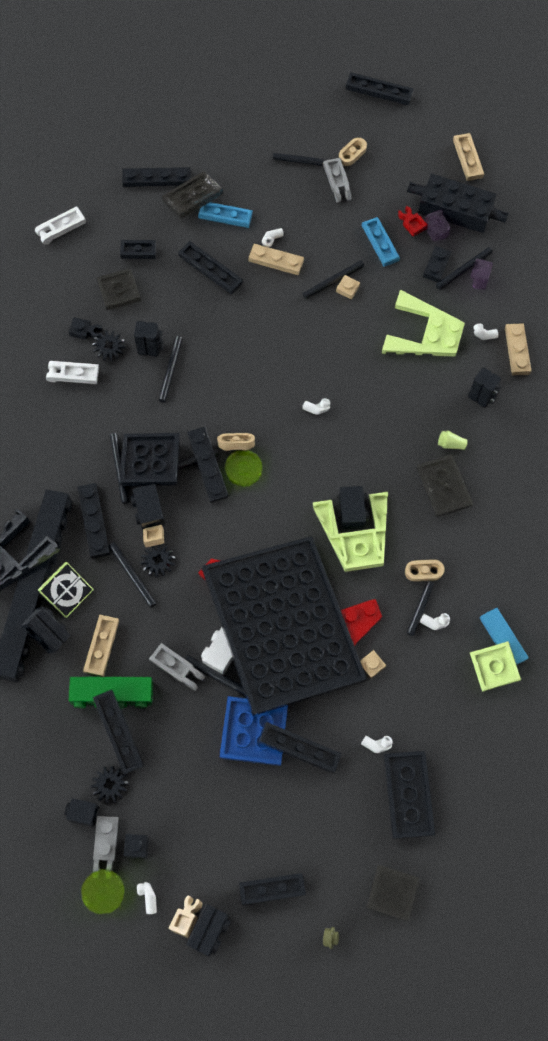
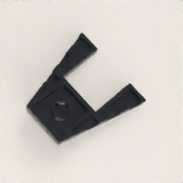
M19 509L14 511L16 515L11 521L8 520L3 526L5 530L0 535V591L61 550L47 536L20 563L12 558L3 548L31 522Z

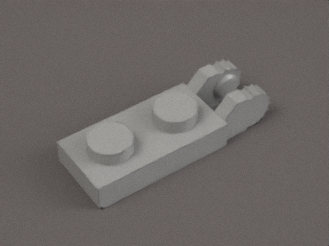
M336 158L323 161V166L332 192H334L336 202H341L340 190H344L347 201L351 200L349 182L341 159Z
M162 643L149 658V661L194 691L198 687L193 681L186 678L187 675L191 672L201 681L205 678L191 663Z
M97 816L93 855L94 878L99 877L100 861H108L106 877L112 878L113 863L116 858L118 817Z

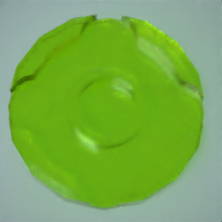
M238 450L232 453L226 460V476L235 485L250 486L261 477V459L252 451Z
M100 869L92 872L87 876L82 885L83 903L96 914L113 912L120 906L124 898L125 887L122 879L111 870Z

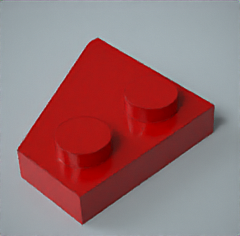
M376 599L341 610L354 646L382 619Z

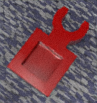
M409 206L405 208L407 214L402 213L401 210L398 212L399 219L403 220V226L413 237L427 229L428 224L418 213L413 215Z

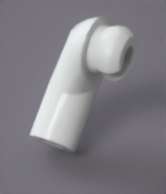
M282 228L267 231L262 239L263 246L271 247L276 238L283 237Z
M481 323L474 325V334L481 340L498 338L497 329L487 331L483 329V324Z
M324 398L316 405L305 401L302 409L319 415L330 409V401Z
M443 613L440 617L433 619L424 614L420 623L432 630H439L449 625L450 617L448 614Z
M365 736L361 744L374 753L388 751L392 747L393 741L389 736H384L383 739L377 741Z
M144 882V884L139 883L137 885V894L140 896L145 895L146 914L156 913V895L151 885L147 882Z

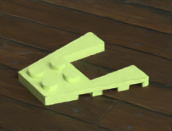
M400 290L395 309L429 317L422 344L386 335L382 354L396 352V354L403 355L404 353H415V355L433 354L432 356L456 357L465 323Z
M388 492L369 494L368 499L375 529L338 534L332 500L313 502V509L345 572L384 565Z

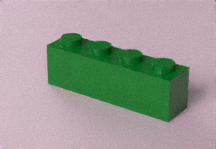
M70 677L68 701L71 705H74V708H86V705H94L96 708L92 697L113 689L121 709L127 708V705H135V708L144 709L147 708V705H152L153 680L152 677Z

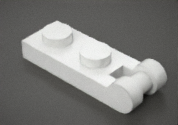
M76 206L37 226L35 232L41 237L42 243L48 245L53 239L85 224L86 220Z
M50 361L48 364L49 373H47L46 380L49 382L63 381L97 384L99 375L98 364Z

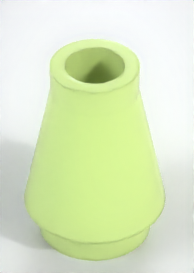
M448 430L446 432L442 431L438 445L446 449L465 450L467 439Z

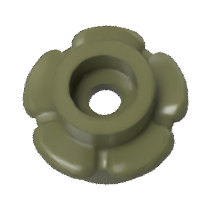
M334 927L331 929L325 928L323 945L332 949L334 945H338L339 932H335Z

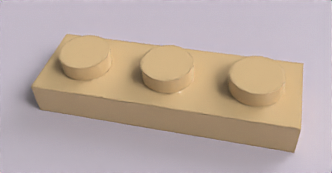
M471 134L454 136L453 142L466 180L483 178L484 171Z
M254 244L249 255V262L299 275L304 257Z
M524 323L506 324L505 333L512 375H529L531 373V365Z
M99 615L84 666V673L104 677L119 625L118 618Z

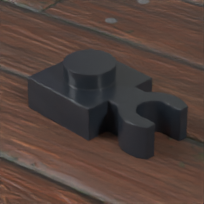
M73 317L68 333L69 336L87 340L88 335L93 339L95 337L100 338L99 334L95 332H102L103 329L99 324L91 326V321Z

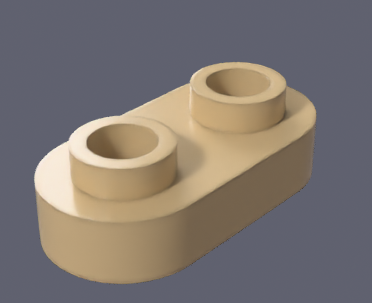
M354 138L340 150L339 158L342 165L350 166L354 164L366 152L367 143L364 139Z
M227 433L217 438L218 447L224 451L250 450L255 446V436L250 433Z
M438 560L411 561L405 568V575L410 581L439 580L444 573V565ZM435 569L437 573L433 574L430 570ZM416 570L418 574L414 575L411 571Z

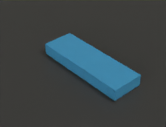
M202 201L198 218L249 228L253 210Z
M376 217L362 222V228L383 267L398 262L400 257L379 218Z
M498 608L480 616L479 619L496 645L509 641L516 666L528 660V655Z

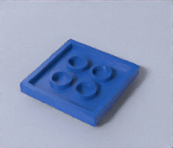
M228 696L220 758L281 766L282 752L260 744L258 740L266 722L285 729L288 705L253 716L246 698Z

